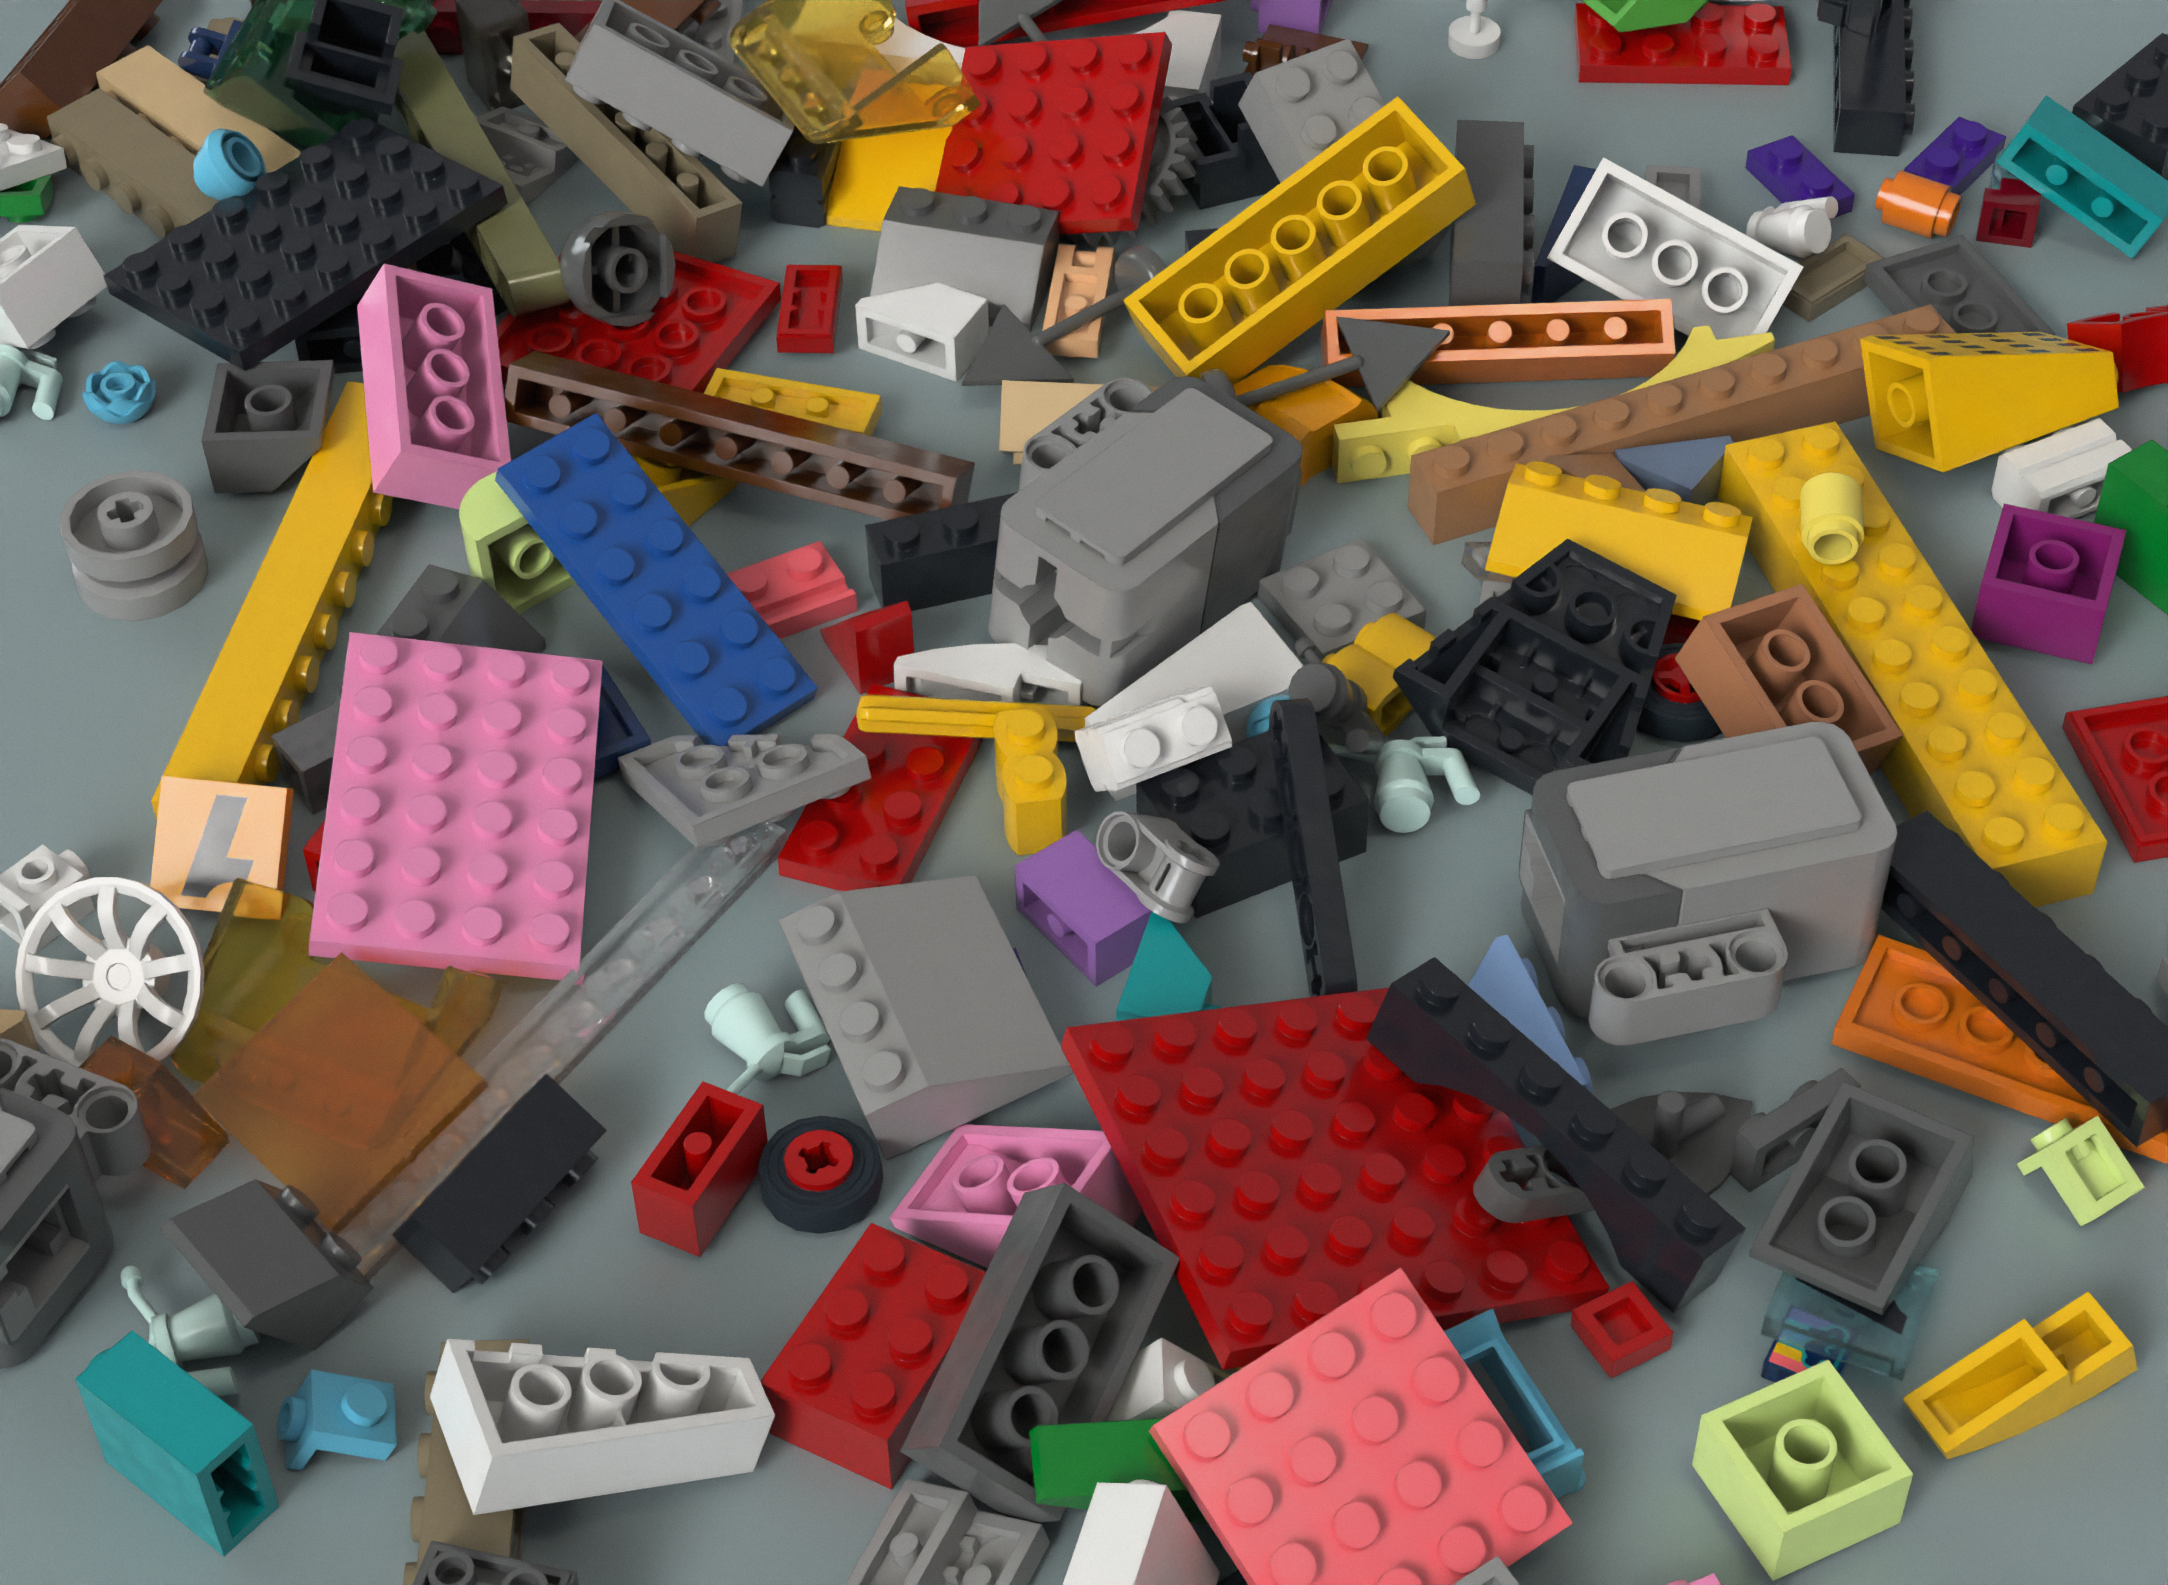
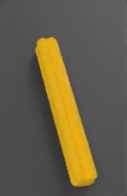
M866 694L860 697L856 718L858 728L865 733L994 739V722L999 711L1044 706L1055 720L1058 742L1077 743L1074 731L1084 728L1085 717L1096 709L1092 706Z

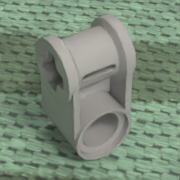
M1124 811L1113 812L1104 819L1097 833L1096 849L1099 859L1104 866L1109 868L1137 894L1138 899L1144 906L1157 915L1173 922L1188 923L1194 914V908L1191 904L1206 876H1213L1220 866L1219 860L1214 854L1197 844L1178 827L1176 822L1168 818Z

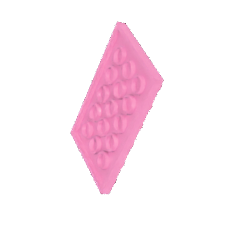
M349 632L308 956L577 982L581 955L602 660Z

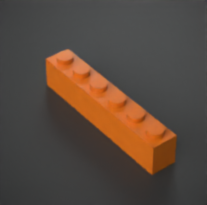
M1671 299L1325 310L1321 330L1322 366L1352 357L1337 323L1336 316L1449 330L1450 335L1408 379L1417 385L1653 377L1663 370L1675 356ZM1359 370L1330 379L1344 387H1366Z

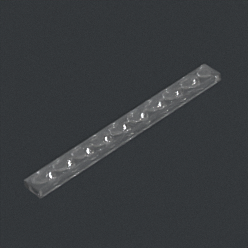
M762 822L736 833L733 839L724 844L703 846L701 848L693 846L580 961V967L573 968L319 1225L326 1234L329 1232L336 1233L358 1252L362 1261L356 1268L369 1282L403 1247L391 1235L540 1078L547 1073L560 1084L778 858L788 839L786 829L773 822Z

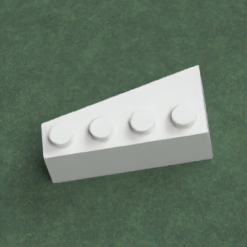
M447 1339L430 1394V1399L473 1515L753 1472L775 1417L750 1358L656 1352L653 1362L628 1360L616 1355V1349L587 1348L584 1357L543 1355L542 1345L511 1343L509 1352L475 1350L474 1340Z

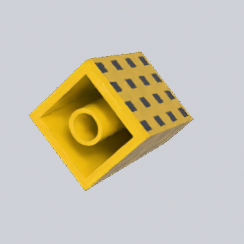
M2044 332L1869 335L1860 338L1875 449L1940 472L1949 471L2119 408L2117 394L2118 370L2114 363L2113 352Z

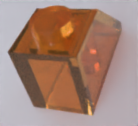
M111 1035L79 1066V1068L120 1083L134 1092L151 1140V1153L142 1166L185 1189L230 1143L228 1134L162 1062Z

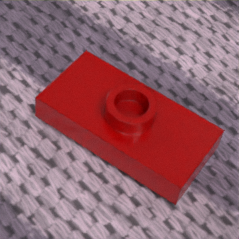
M791 264L786 266L776 335L778 353H834L843 286L842 266Z

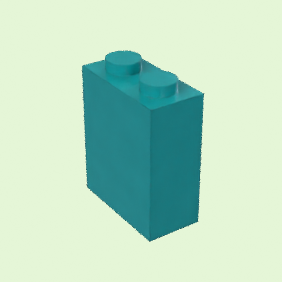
M133 1330L113 1347L97 1354L88 1364L86 1370L75 1378L105 1461L222 1556L225 1557L279 1508L254 1425Z

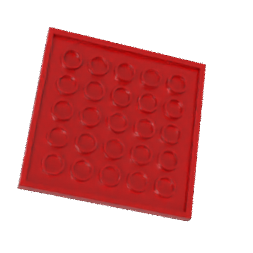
M1389 987L1066 1028L1061 1048L1159 1244L1180 1258L1174 1274L1222 1370L1247 1366L1399 1268H1402L1443 1331L1491 1309L1494 1310L1498 1324L1570 1312L1608 1293L1610 1289L1567 1215L1521 1223H1509L1495 1218L1478 1203L1473 1193V1184L1490 1157L1500 1151L1527 1147L1508 1115L1474 1096L1443 1086L1415 1083L1366 1039Z

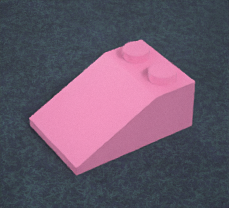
M963 1124L953 1131L889 1218L895 1228L988 1268L1025 1192L1066 1183L1132 1227L1143 1210L1103 1131Z

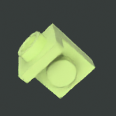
M2098 1115L2074 1129L2067 1118L2055 1123L2030 1139L2037 1151L2017 1163L2024 1176L2042 1166L2080 1226L2095 1220L2145 1188Z

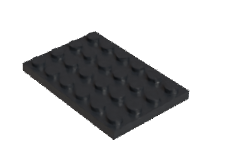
M363 117L347 123L340 132L322 143L306 148L300 153L299 157L276 171L260 176L256 181V188L249 193L219 201L213 206L212 210L187 225L173 229L166 238L143 252L130 255L120 266L103 275L110 295L246 371L364 296L383 264L408 268L507 205L508 202L502 184L381 124Z

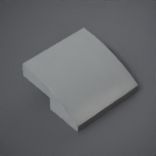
M504 106L476 117L525 203L541 195L579 159L542 120Z
M905 1479L845 1585H1028L1050 1541L1042 1524L978 1511L970 1493L967 1491Z

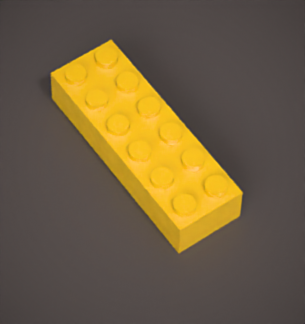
M1397 96L1123 301L1139 334L1176 377L1188 376L1200 379V373L1210 369H1221L1228 375L1232 385H1234L1323 319L1325 310H1335L1475 206L1476 201L1466 169Z

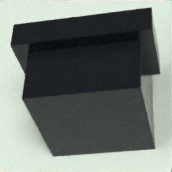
M315 0L308 33L296 31L283 87L294 90L292 102L357 120L366 117L376 123L379 113L391 116L404 59L393 57L404 9L373 0Z
M1251 72L1211 80L1209 97L1205 92L1171 100L1176 108L1180 107L1191 123V128L1198 137L1194 146L1200 156L1190 162L1196 171V175L1181 180L1200 210L1264 195L1280 184L1278 177L1238 105L1253 78Z

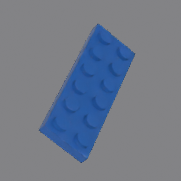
M597 413L497 469L496 483L705 745L729 746L728 740L732 735H757L814 699L818 690L817 685Z

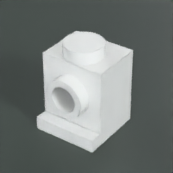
M42 844L0 874V929L21 944L26 928L38 910L50 898L76 882L91 879L90 873L83 861L69 849L57 855ZM91 896L85 897L67 907L76 922H79L95 910ZM53 922L44 934L38 951L61 935Z

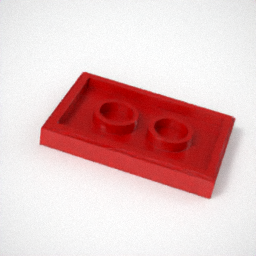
M2168 696L2066 712L2062 729L2133 862L2167 858Z

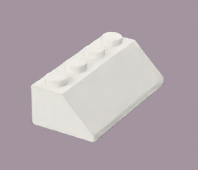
M1604 157L1547 257L1548 260L1621 300L1671 299L1674 329L1689 336L1693 327L1709 325L1716 340L1766 333L1804 268L1802 265Z

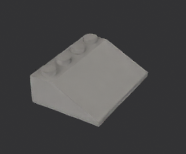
M976 875L841 891L778 920L861 1109L886 1160L1073 1073Z

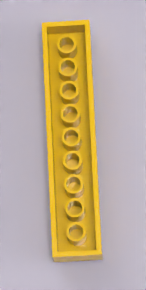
M1836 421L1725 445L1718 499L1721 503L1737 507L1742 515L1753 517L1746 545L1774 592L1776 593L1800 584L1804 585L1903 734V737L1880 764V767L1910 817L1913 818L1926 810L1929 811L1947 829L1956 832L1964 844L1988 866L2000 872L2008 880L2009 884L2035 908L2093 894L2108 841ZM1823 473H1842L1851 476L1860 484L1863 492L1864 540L1855 556L1840 564H1824L1816 561L1811 557L1801 540L1800 492L1803 485L1809 479Z

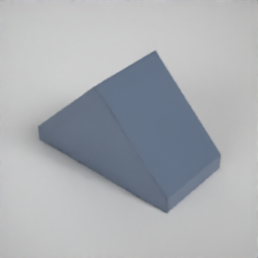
M1729 435L1615 449L1614 455L1645 491L1651 488L1665 489L1678 494L1681 497V501L1705 506L1707 503L1714 502L1718 498L1725 445L1732 444L1733 441Z

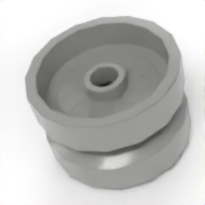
M142 470L108 474L83 486L67 501L60 515L61 536L67 556L72 562V572L77 591L90 610L115 620L140 621L162 617L183 607L201 591L209 573L206 552L201 534L198 531L197 517L191 494L178 480L160 472Z

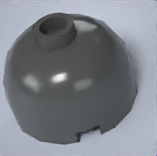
M605 211L588 217L569 234L561 251L559 269L563 287L576 308L599 322L632 327L648 321L656 313L650 310L656 306L660 297H668L673 287L676 264L672 243L666 234L659 233L656 226L652 224L655 223L647 216L634 213Z

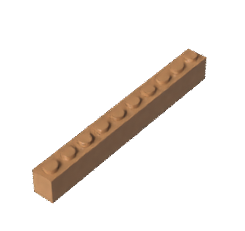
M1930 304L1411 455L1408 509L1431 543L1436 545L1496 527L1507 484L1516 463L1526 465L1533 461L1544 462L1546 456L1615 454V449L1729 435L1733 443L1834 421L1839 425L1869 416L1870 408L1860 338L1869 335L1953 334L1955 331Z

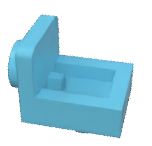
M311 1369L295 1395L287 1396L279 1410L277 1437L279 1440L285 1441L286 1468L302 1471L316 1449L386 1461L397 1446L394 1384Z

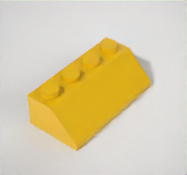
M1533 461L1526 465L1516 463L1507 484L1485 571L1516 578L1566 539H1570L1676 594L1671 614L1701 621L1703 616L1731 607L1753 517L1742 515L1737 507L1726 503L1709 502L1702 506L1681 501V497L1678 494L1665 489L1651 488L1641 492L1623 488L1619 481L1608 476L1589 475L1586 479L1562 474V470L1559 467L1546 462Z

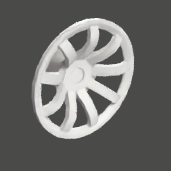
M95 877L68 886L56 893L38 910L26 928L18 950L15 970L16 994L20 1009L26 1010L36 1041L51 1057L104 1078L133 1076L154 1068L171 1056L182 1044L198 1017L204 994V965L200 945L192 926L181 910L162 892L143 882L123 877ZM118 893L136 897L151 905L136 924L131 938L127 936L120 925L117 914ZM98 894V919L105 939L101 940L86 931L71 916L67 907L85 897ZM165 919H167L178 935L185 954L165 957L160 949L150 944L154 932ZM52 922L68 941L87 955L85 961L64 960L37 955L43 936ZM188 971L187 994L183 1009L180 1011L166 1003L162 997L168 989L170 974ZM34 973L82 979L83 987L40 1009L35 993ZM93 1004L95 1010L82 1028L74 1051L64 1044L49 1026L60 1018ZM143 1008L154 1018L173 1028L158 1045L145 1053L138 1036L137 1021ZM118 1016L119 1041L127 1060L115 1062L94 1060L93 1055L98 1039L105 1027Z

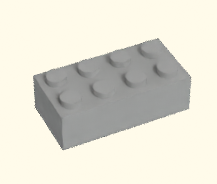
M620 0L602 1L565 77V81L573 85L574 92L581 98L594 104H602L604 101L622 111L623 118L633 126L645 131H651L654 128L672 138V144L683 153L696 158L704 155L719 163L721 170L733 180L743 184H748L752 181L761 187L764 185L793 132L800 102L798 97Z
M1348 38L1256 72L1238 105L1281 183L1386 104L1351 40ZM1450 223L1385 273L1432 255L1452 227V224Z

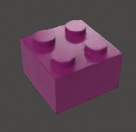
M2004 503L1979 590L1971 626L1974 636L1999 644L2093 664L2126 530Z

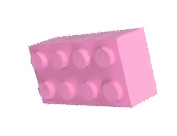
M383 264L357 305L373 492L459 509L463 497L477 481L497 472L499 467L511 461L492 288Z

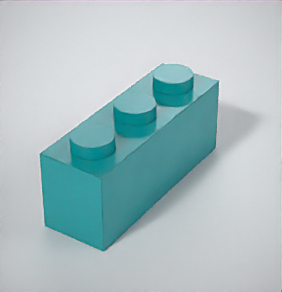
M2045 95L1996 162L2131 259H2133L2168 215V181L2047 95Z

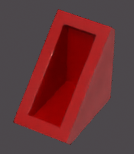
M908 601L873 609L820 629L825 644L860 695L867 693L872 683L882 686L893 683L894 663L897 657L914 653L912 612Z

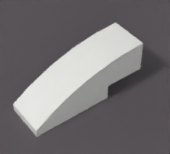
M1016 643L963 645L898 656L894 663L895 689L931 698L1088 706V703L1081 700L1082 681L1046 661L1048 645L1034 644L1028 650Z

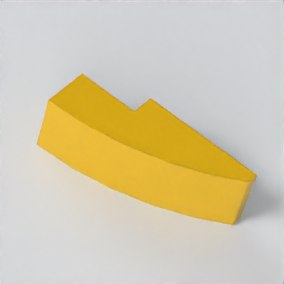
M2088 1291L2034 1327H2031L2024 1318L1903 1397V1402L1948 1460L1996 1444L2051 1420L2098 1395L2138 1370L2133 1344Z

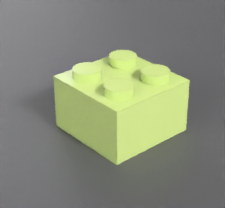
M1829 1360L1701 1415L1692 1462L1696 1472L1772 1581L1899 1524L1913 1477L1912 1471Z

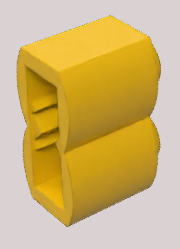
M1389 613L1376 622L1367 623L1357 634L1354 644L1343 648L1336 654L1331 653L1327 655L1321 662L1336 666L1348 680H1352L1363 688L1367 696L1366 712L1371 716L1383 734L1387 736L1401 724L1411 710H1414L1393 679L1394 669L1409 658L1415 661L1429 650L1431 641L1437 637L1397 613Z
M1044 706L999 711L994 722L997 791L1003 801L1005 836L1009 846L1018 856L1035 854L1068 835L1067 781L1065 769L1058 758L1057 726L1053 716Z

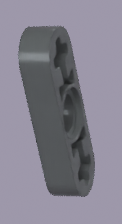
M1544 1145L1494 1153L1473 1184L1474 1196L1481 1207L1495 1218L1509 1223H1521L1595 1211L1587 1196L1563 1164ZM1551 1172L1563 1177L1572 1187L1559 1181Z

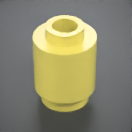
M1823 473L1809 479L1803 485L1800 492L1802 543L1811 557L1820 563H1844L1855 556L1864 540L1862 488L1854 478L1842 473Z

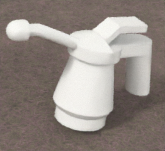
M1830 196L1785 202L1775 210L1773 206H1768L1764 210L1753 213L1747 224L1746 235L1776 252L1801 258L1824 252L1831 240L1832 229L1830 219L1837 215L1838 202L1834 197Z

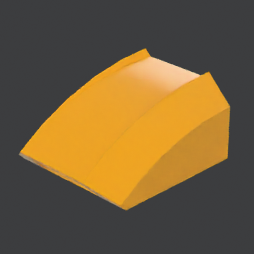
M1268 365L1235 383L1233 387L1238 396L1308 372V370L1287 365ZM1330 379L1247 407L1288 432L1299 441L1302 447L1300 462L1302 478L1300 486L1306 484L1307 480L1332 466L1333 430L1335 424L1378 419V413L1373 403Z

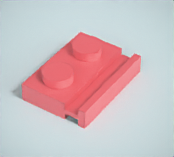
M821 541L727 573L729 578L779 639L858 611L855 591L853 588L849 589L847 587L845 576Z

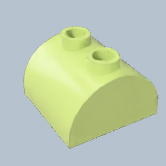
M497 472L477 481L467 491L460 504L459 518L470 576L483 579L518 614H521L576 584V582L496 483Z

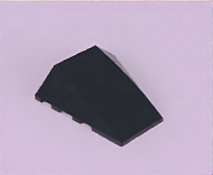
M1566 539L1513 579L1510 589L1498 598L1490 597L1476 607L1473 617L1456 630L1447 629L1431 641L1429 650L1415 661L1409 658L1394 669L1393 679L1432 737L1445 736L1447 738L1446 748L1460 750L1467 761L1533 795L1536 781L1547 773L1628 757L1677 595L1578 543Z

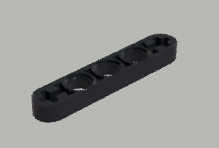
M1308 698L1276 700L1271 705L1269 715L1270 740L1310 997L1358 991L1357 974L1315 710Z

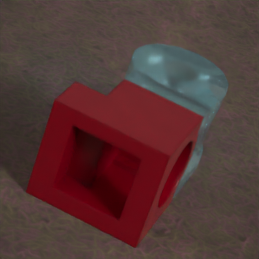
M2003 149L1995 157L1989 188L1984 190L1976 241L2031 248L2040 210L2041 194L1996 163L2005 149Z

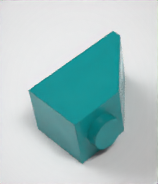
M1151 912L1116 1009V1021L1221 1008L1219 1005L1212 1004V975L1170 920Z

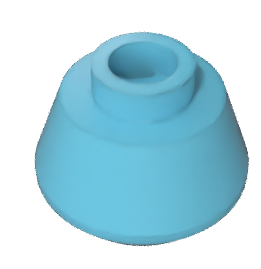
M220 128L209 133L193 162L196 185L206 196L213 197L218 201L249 193L256 188L257 179L266 174L263 157L254 143L242 133Z

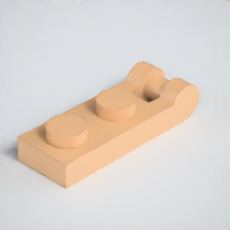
M1059 244L1042 331L1109 296L1111 280H1113L1115 269V247L1098 246L1097 251L1094 252L1078 251L1076 245ZM1105 314L1044 347L1051 355L1069 358H1098Z

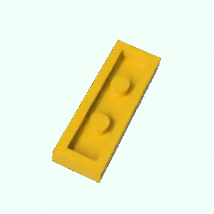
M716 368L704 392L707 395L872 436L882 414L881 395Z

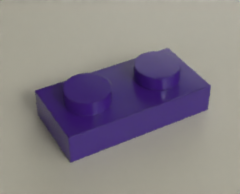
M1958 117L1905 167L1904 171L1951 186L1952 193L1961 195L2001 156L2004 151L2006 136L1985 128L1978 122Z
M1793 135L1748 150L1745 168L1781 203L1832 196L1838 202V212L1835 217L1852 212L1855 194Z

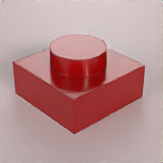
M1633 1281L1572 1310L1570 1327L1610 1379L1671 1349L1674 1332Z

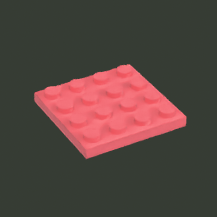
M1402 1268L1397 1269L1163 1418L1149 1430L1248 1585H1453L1496 1556H1499L1508 1568L1573 1524Z

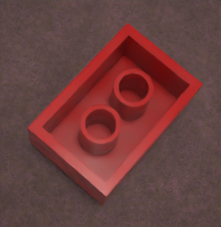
M870 1223L760 1380L775 1414L769 1434L892 1490L912 1460L900 1452L986 1272Z

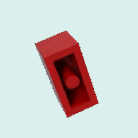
M702 1081L631 1181L640 1233L695 1256H702L758 1174L757 1169L765 1144L768 1142L763 1104Z

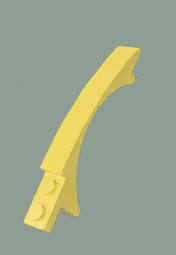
M1709 325L1693 327L1685 345L1663 370L1648 381L1627 392L1774 350L1775 338L1772 332L1716 340ZM1407 380L1378 412V419L1334 425L1332 470L1337 484L1410 474L1411 455L1576 407L1553 410L1497 409L1454 400L1429 391Z

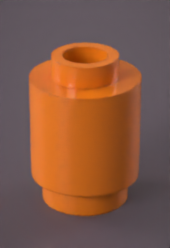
M1900 170L1894 180L1887 177L1884 179L1876 199L1875 209L1882 211L1881 222L1930 239H1933L1935 234L1948 238L1956 223L1963 196L1952 193L1951 186Z

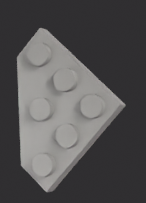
M779 734L732 735L728 740L729 746L700 745L697 735H674L617 758L622 779L696 848L724 844L733 839L735 834L762 822L769 823L783 820L790 816L794 809L819 799L839 797L848 792L851 786L871 778L867 756L840 734H814L811 739L812 745H782Z

